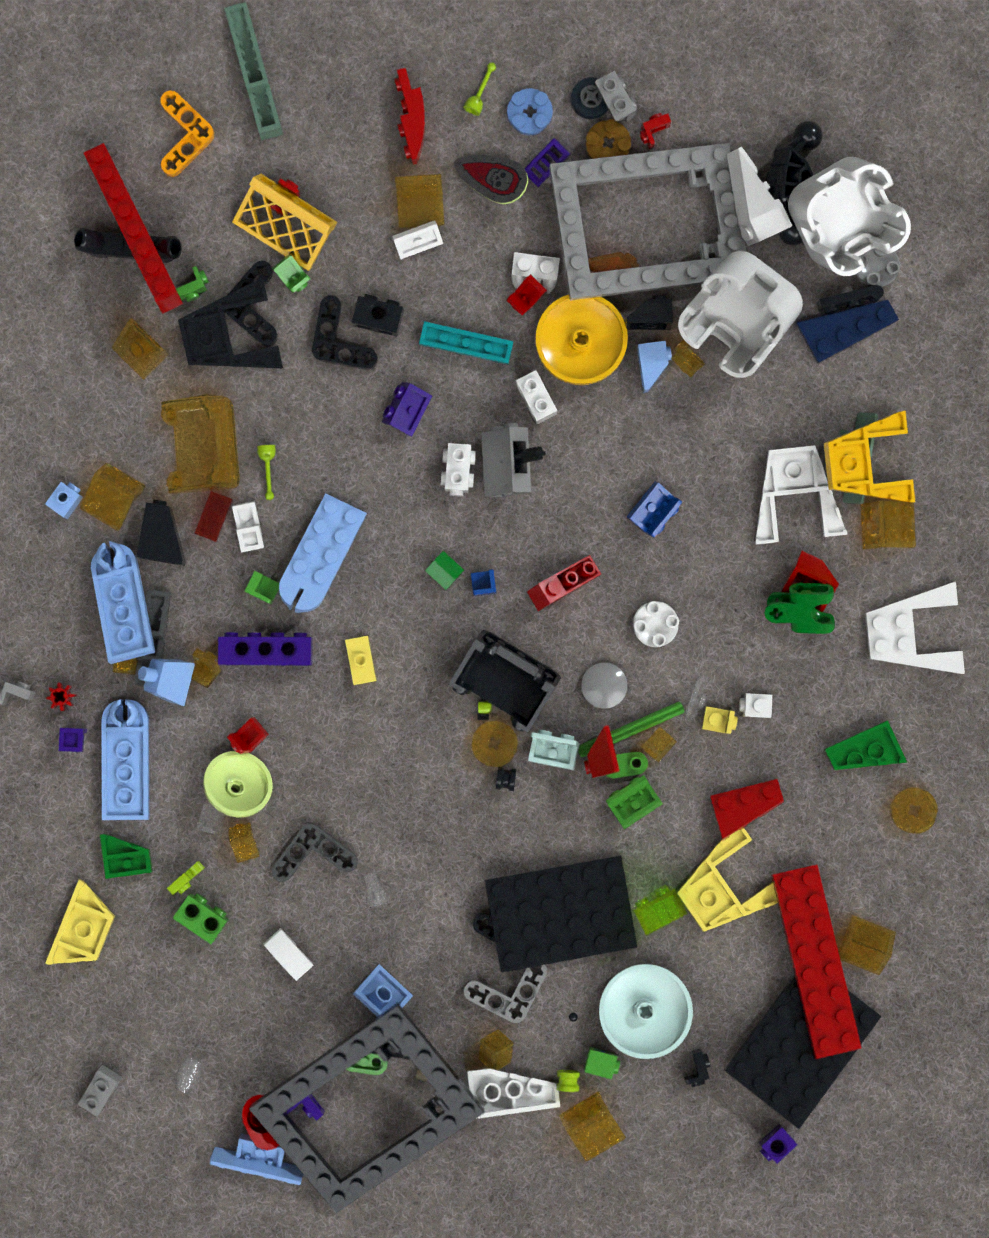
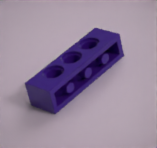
M225 632L224 637H218V665L312 666L313 638L307 637V633H293V637H284V633H270V637H261V633L251 632L247 633V637H238L236 632ZM242 642L248 645V652L245 655L237 653V646ZM267 642L271 645L272 650L270 654L264 656L260 653V646ZM286 643H292L295 647L294 653L290 656H286L283 653V646Z

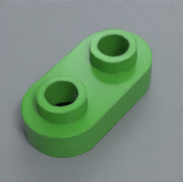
M641 752L616 754L620 772L606 776L609 778H620L642 774L647 769L648 760ZM634 759H639L641 762L638 768L632 765Z
M369 1053L346 1070L380 1075L387 1069L388 1061L384 1063L379 1055ZM378 1058L381 1062L375 1063L373 1059Z

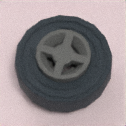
M594 77L584 78L579 81L571 94V105L574 111L582 118L589 120L598 119L608 111V107L595 85L597 78Z

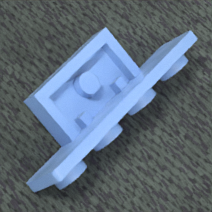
M243 1133L240 1134L237 1151L214 1147L210 1159L211 1165L284 1181L289 1184L300 1185L304 1175L296 1165L283 1162L285 1151L280 1145L272 1150H262L255 1146L249 1135Z

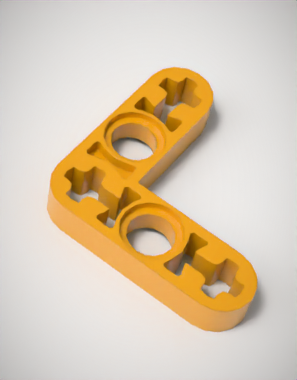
M170 90L161 96V105L188 132L161 161V168L164 173L174 177L179 175L212 142L215 134L212 126L177 92ZM167 98H176L175 102L180 107L178 112L172 105L167 106ZM185 112H191L194 115V119L190 123H184L181 120L182 115ZM197 123L202 130L208 129V137H199L200 133L195 128ZM185 144H192L194 151L190 155H184L181 151L182 147ZM178 152L180 157L185 161L182 163L179 159L175 163L177 167L175 170H173L172 168L167 170V162H175L178 159L175 154Z

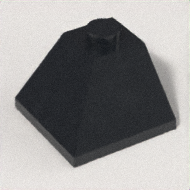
M663 295L652 296V299L645 301L626 318L625 326L627 330H670L673 324L672 299H666V296Z

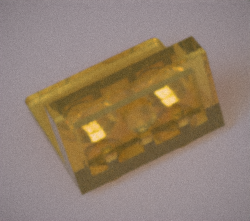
M441 174L395 177L399 228H415L434 220L437 226H443L444 209Z
M105 463L94 473L80 509L119 531L133 501L143 493L146 485L112 465Z
M876 501L861 504L863 550L916 547L913 502Z
M599 1091L559 1115L568 1135L585 1161L593 1159L626 1138Z

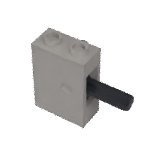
M518 423L504 424V427H490V431L481 433L485 497H508L531 492L530 462L542 460L546 452L543 451L541 446L529 448L528 428L518 427Z

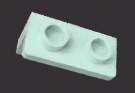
M538 730V733H531L533 739L528 758L529 762L568 770L575 769L580 743L574 740V736L561 734L560 738L554 737L552 732L546 730Z

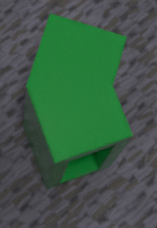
M442 551L425 571L447 590L460 577L464 569Z

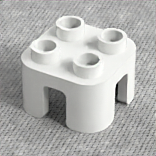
M846 157L798 184L793 189L788 202L789 213L813 261L839 275L851 276L865 268L862 259L858 256L868 250L876 248L886 254H890L905 244L910 235V219L903 207L893 204L888 200L884 190L892 186L893 181L883 167L858 157Z
M736 251L730 253L701 286L702 290L681 314L678 328L682 338L695 349H698L710 335L716 336L728 345L730 350L719 363V367L733 377L744 378L752 375L799 316L803 306L802 297L793 284L756 256L745 251Z

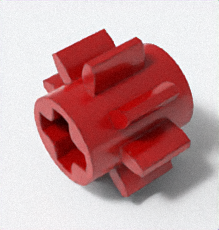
M59 682L56 689L49 687L51 695L46 697V699L52 701V709L60 705V710L65 711V705L74 706L71 699L77 695L71 694V685L66 686L64 689L62 683ZM57 693H65L63 695L65 701H58Z

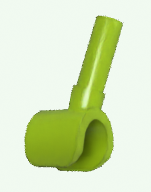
M488 701L478 702L479 714L491 713V703Z

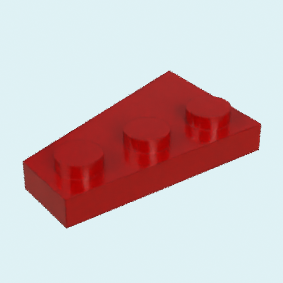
M778 779L710 796L722 842L736 831L745 828L749 823L762 817L784 802Z

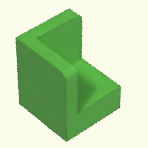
M254 571L244 592L272 605L280 583Z

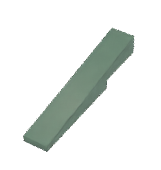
M243 2L225 7V13L261 140H266L283 135L247 3Z

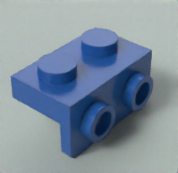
M655 481L627 515V518L645 534L655 537L663 531L670 517L678 512L682 501L674 497L660 483Z

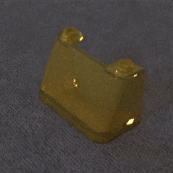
M204 394L161 402L162 420L167 425L174 426L177 471L170 472L167 478L169 493L181 494L237 488L240 477L234 408L231 400L223 396Z

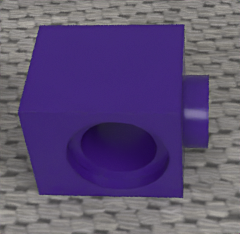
M780 1124L759 1142L762 1147L760 1150L762 1155L768 1161L773 1159L777 1164L798 1145ZM774 1140L782 1141V1147L779 1150L774 1151L771 1149L770 1146Z

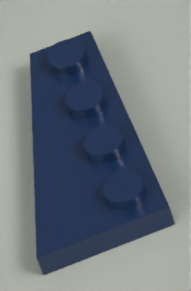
M884 300L797 322L796 325L817 364L897 322L899 318L889 300Z

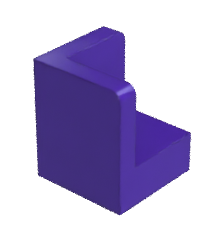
M60 728L59 751L83 752L84 733H87V729Z

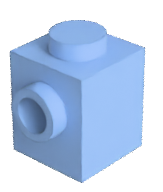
M60 482L45 505L68 520L84 497L78 494L80 489L71 482L68 485Z

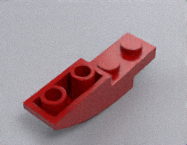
M406 68L397 70L398 78H394L397 92L402 91L404 97L400 102L405 115L400 116L401 123L397 124L400 137H405L407 145L403 146L406 159H411L412 164L415 165L418 163L424 143V102L421 87L411 89Z

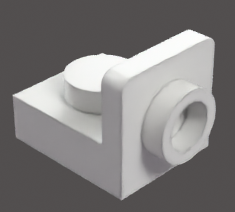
M744 693V698L739 700V711L743 712V717L771 718L772 695Z

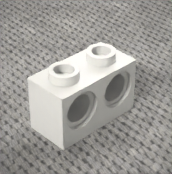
M536 370L516 380L515 385L536 425L557 415V409Z

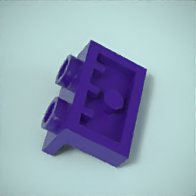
M402 382L395 388L394 398L383 412L384 418L382 423L390 425L412 437L432 395L411 383Z

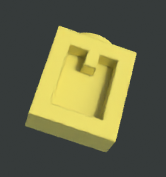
M706 706L702 729L731 734L732 730H736L738 717L734 716L735 711Z

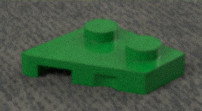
M100 834L105 879L153 872L150 849L107 834Z

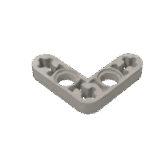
M541 965L540 969L543 973L542 975L537 974L534 981H538L537 986L531 981L524 980L526 976L531 978L533 974L530 968H526L511 997L478 980L467 982L464 988V995L469 1001L510 1022L519 1023L526 1017L546 977L547 967L546 965ZM526 984L530 985L533 989L532 995L527 998L522 997L519 993L521 986ZM478 985V991L483 994L485 989L490 991L486 995L484 1003L480 1002L481 996L477 994L474 997L470 996L469 986L474 987ZM492 995H498L502 999L501 1005L497 1008L491 1007L488 1003ZM515 997L523 1002H528L526 1007L524 1004L521 1005V1016L511 1017L512 1012L509 1011L510 1008L515 1009L518 1001H514Z

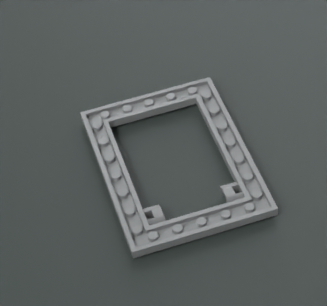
M729 143L550 164L549 171L570 301L700 285L705 282L730 253L736 251L746 252L745 240L742 238L738 226L727 154L730 153ZM702 171L703 177L696 178L695 172ZM687 173L689 188L709 185V190L712 191L719 235H717L718 241L713 244H699L701 260L590 273L577 186ZM715 253L716 258L709 259L708 254Z

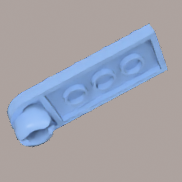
M325 493L280 580L279 594L289 610L292 609L293 602L301 590H303V593L295 607V613L309 612L321 605L367 515L366 512Z
M109 541L110 547L114 550V561L112 562L110 548L105 543H102L92 559L91 572L107 658L110 664L155 653L137 557L127 546Z
M125 699L127 720H124V700H116L105 708L101 720L102 820H149V715L141 703Z

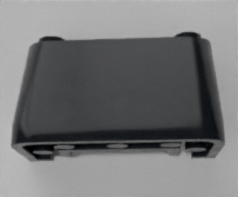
M482 630L448 685L452 686V689L460 695L473 692L511 715L510 720L515 729L528 733L555 690L561 676L553 669L487 630Z

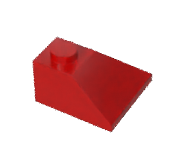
M801 551L781 592H789V587L796 583L830 584L835 593L839 583L823 560ZM827 604L817 605L815 608L823 612Z
M609 725L603 727L587 754L588 760L584 761L587 775L592 774V778L620 772Z

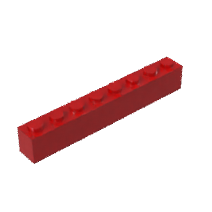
M102 143L83 152L162 314L182 305L183 302L105 144Z

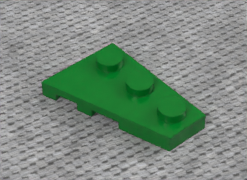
M888 720L824 749L833 770L908 763Z

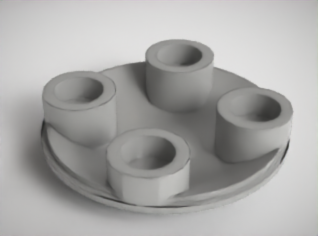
M873 248L858 256L862 259L865 268L856 273V276L867 286H887L894 281L899 273L900 261L895 251L886 254Z
M595 664L585 672L582 678V693L585 699L597 708L607 709L614 707L626 695V676L614 664Z

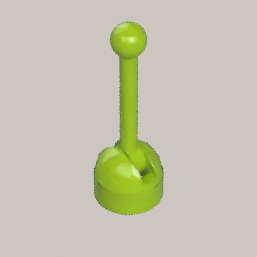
M492 62L487 65V73L476 96L469 97L463 106L465 111L479 116L483 109V102L480 99L491 73L496 69V65Z
M275 445L257 446L258 456L261 460L265 461L267 484L265 498L272 500L274 493L271 490L270 461L275 457L276 447Z

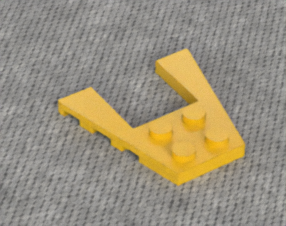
M906 411L896 412L823 443L829 490L907 503L915 502L913 479L873 484L868 438L908 434Z

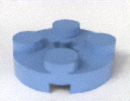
M529 88L516 92L508 103V121L514 129L523 135L539 134L552 120V104L547 94L537 89ZM529 106L536 110V113H533L531 118L526 113H523Z

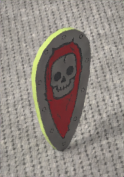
M469 155L458 158L454 164L458 174L465 183L495 203L509 204L521 198L528 185V175L524 167L518 162L507 158L489 155Z

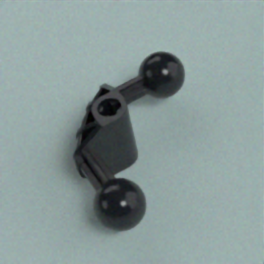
M812 121L800 123L794 130L793 140L786 146L775 149L773 161L770 165L771 169L766 175V182L770 186L769 193L774 200L779 199L792 224V227L779 232V237L785 244L792 246L798 245L803 241L789 213L787 200L798 184L813 176L809 163L799 152L801 150H814L820 145L823 137L820 126Z

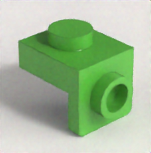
M290 254L272 268L292 293L303 290L308 285L307 281L310 280V277Z
M197 266L192 267L197 280L176 288L182 301L190 302L200 297V293L207 291L205 284L209 283L204 270L199 271Z

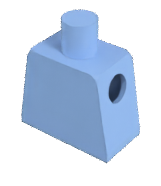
M152 659L149 668L143 666L139 669L138 678L145 681L144 691L167 702L184 706L195 663L178 659Z

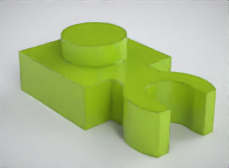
M200 861L196 862L167 889L172 895L177 892L182 895L191 887L189 882L205 867Z

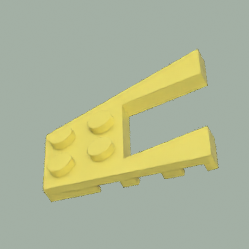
M744 828L736 831L723 842L721 839L676 892L703 932L778 903L772 881L741 904L715 867L752 841Z

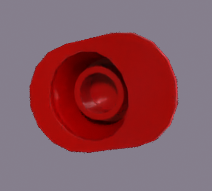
M258 1094L249 1098L243 1106L242 1124L255 1146L262 1150H272L277 1148L279 1144L249 1110L251 1104L264 1096Z

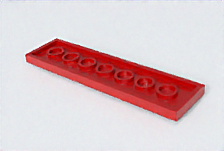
M818 865L772 874L771 877L814 1058L819 1059L861 1049Z

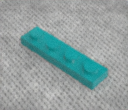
M425 321L419 341L421 346L509 365L514 341Z

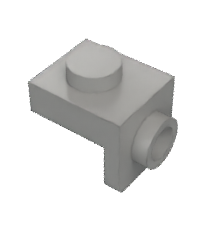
M18 681L17 684L5 682L4 685L0 686V705L7 704L10 694L27 700H33L35 691L30 690L31 685Z

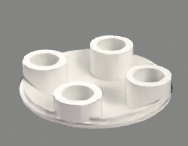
M652 601L642 605L635 613L633 619V630L636 637L643 644L650 647H661L670 643L675 638L679 627V618L672 607L659 601Z

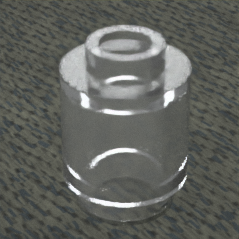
M186 1056L185 1060L181 1061L173 1083L176 1084L175 1089L184 1093H188L189 1090L194 1091L203 1071L201 1069L203 1063Z

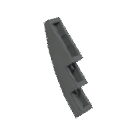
M147 590L146 606L155 653L137 657L135 685L144 686L145 681L138 678V672L141 667L149 668L152 659H163L171 597L170 592Z

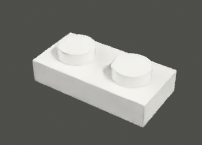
M435 220L392 236L400 259L443 244Z

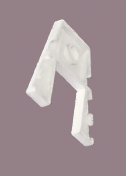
M815 445L768 451L755 544L779 542L774 496L818 491L823 537L847 535V530L841 519L833 492L828 489V481Z
M956 582L865 613L869 659L965 674L963 651L917 655L912 609L958 605Z

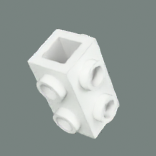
M448 443V449H443V463H447L446 472L441 474V485L445 486V491H449L451 496H463V493H468L469 487L473 488L474 474H470V464L475 465L476 451H471L472 447L469 444Z

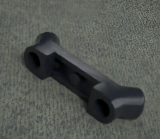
M81 228L75 234L74 245L76 250L88 253L98 258L135 259L122 233L100 232ZM150 236L163 263H169L179 258L182 244L177 237Z

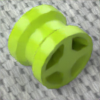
M557 1070L559 1083L556 1085V1090L578 1092L580 1086L577 1084V1081L580 1077V1071Z

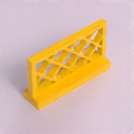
M260 173L254 176L232 223L285 257L290 254L298 265L309 271L329 234L334 230L338 222ZM255 191L262 195L264 204L254 206L252 196ZM276 204L280 206L283 217L273 218L270 206ZM265 207L269 220L259 222L255 209ZM251 211L254 220L253 224L248 225L240 220L244 212ZM297 217L300 219L303 229L293 231L289 218ZM285 219L288 232L278 234L275 221ZM270 223L273 236L267 237L263 235L260 225ZM316 229L322 233L320 241L312 243L308 230ZM304 232L307 244L297 247L294 234ZM289 235L293 248L285 249L282 247L279 237ZM309 248L311 257L308 263L300 258L299 249Z

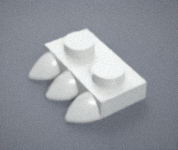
M514 252L512 283L516 290L525 278L531 274L539 283L543 280V287L549 294L557 283L560 258Z

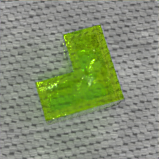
M662 885L654 890L655 894L651 896V899L648 900L647 897H644L634 903L636 907L632 908L646 936L688 914L675 888L672 886Z

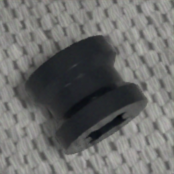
M498 767L497 790L507 788L509 791H514L516 769L505 770L503 767Z

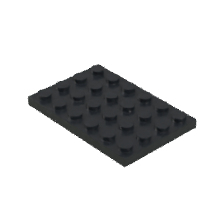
M621 855L484 880L501 973L637 948Z
M794 975L723 1071L793 1126L800 1129L857 1050L819 1059L814 1058ZM848 990L860 1043L862 1044L882 1016Z

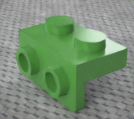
M644 775L631 780L628 786L622 790L614 791L606 800V803L623 829L631 826L663 804Z

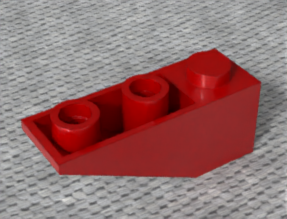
M588 555L528 590L527 593L539 612L600 576L601 572L592 557Z

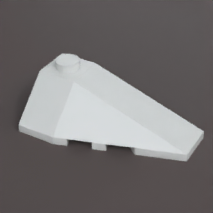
M740 147L728 153L727 159L738 226L747 246L792 227L783 204L779 199L774 200L768 191L770 189L767 182L763 183L757 176V167L745 150Z
M493 1069L466 1071L464 1084L485 1109L484 1114L478 1118L560 1107L559 1091L556 1090L558 1083Z

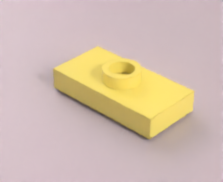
M368 636L345 640L353 685L375 682L376 675Z

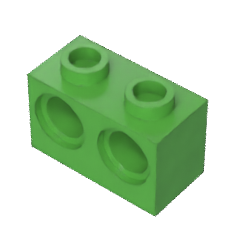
M198 893L195 896L189 894L173 919L209 944H212L229 921L225 917L227 913L217 906L213 909L207 905L208 900ZM189 904H194L198 907L199 912L197 916L193 917L188 914L187 908ZM209 917L215 918L218 922L215 930L209 929L206 925Z

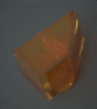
M616 252L588 258L589 269L594 273L639 267V264L636 262L637 259L629 253Z

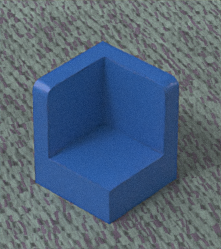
M493 569L485 572L471 573L473 596L496 594Z

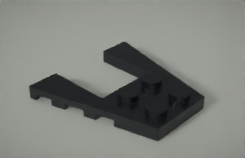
M260 278L178 319L188 365L283 368L279 346L234 355L224 310L268 301L264 278Z

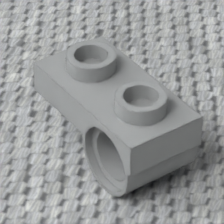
M102 1064L78 1105L98 1117L121 1081L122 1076Z

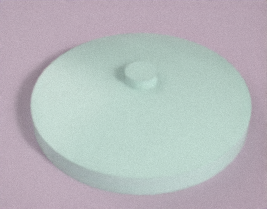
M638 964L623 969L608 982L600 999L599 1016L606 1037L618 1050L635 1058L653 1059L672 1052L683 1042L691 1027L693 1007L687 988L674 973L661 966Z

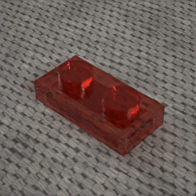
M210 491L194 534L217 542L233 499Z

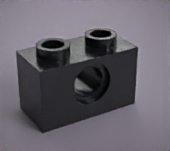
M365 294L364 297L358 296L352 325L397 337L404 312L403 306H400V303L394 300L378 301V297ZM381 309L385 312V315L382 319H374L372 317L373 312Z

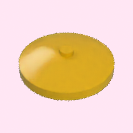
M568 294L554 301L544 311L537 325L535 341L537 353L542 364L554 377L569 384L589 385L604 380L619 367L627 349L628 335L622 315L609 301L602 297L570 301Z

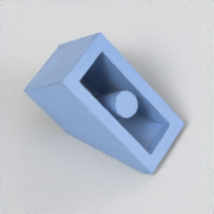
M666 341L638 344L637 346L643 393H647L667 368L668 360H672L670 346L666 347Z

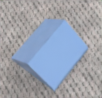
M380 964L353 993L377 1017L396 1003H399L403 1008L413 996Z

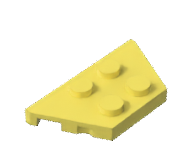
M78 880L45 964L95 961L100 956L115 915L84 880Z

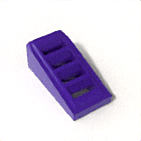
M553 138L524 168L528 178L537 187L550 177V171L546 172L538 164L541 160L549 168L551 163L544 157L546 154L555 163L565 162L572 155L556 138ZM553 147L562 155L560 158L551 151ZM533 167L543 175L540 179L531 170Z

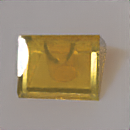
M133 318L128 320L112 346V349L143 380L169 356Z
M852 915L838 951L840 960L880 975L892 956L896 932Z

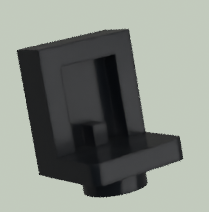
M701 1049L691 1051L697 1074L684 1077L685 1083L687 1085L691 1084L692 1087L705 1084L704 1080L709 1079L707 1068L711 1067L707 1053H702Z

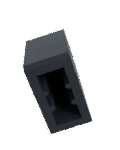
M153 499V503L146 502L136 557L185 566L186 561L172 508L166 506L167 502Z

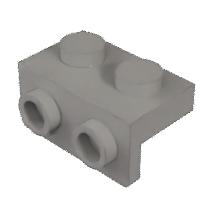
M615 71L595 81V85L616 122L625 118L626 122L635 118L636 103L632 97L628 96L623 79L618 77Z

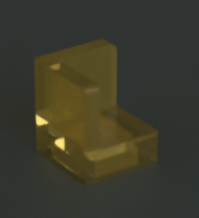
M659 727L640 747L659 763L677 741Z
M497 1029L481 1039L479 1060L489 1069H501L511 1063L514 1042Z

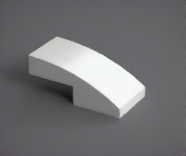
M255 501L232 505L241 552L264 548Z
M281 928L263 943L267 950L296 981L314 966L311 960Z

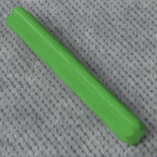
M676 702L610 731L613 744L684 713L682 703ZM597 738L579 745L578 753L581 757L587 756Z

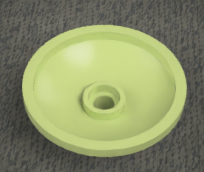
M230 751L220 754L210 762L203 778V787L209 802L218 811L232 817H248L261 811L268 803L273 789L269 770L260 759L249 753L240 754L236 751ZM231 788H236L238 792H233Z

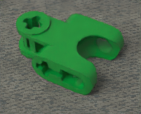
M796 583L789 587V592H773L767 599V606L764 612L765 617L768 621L776 624L791 623V630L796 633H831L835 628L833 615L820 612L815 606L829 604L834 597V589L830 584Z

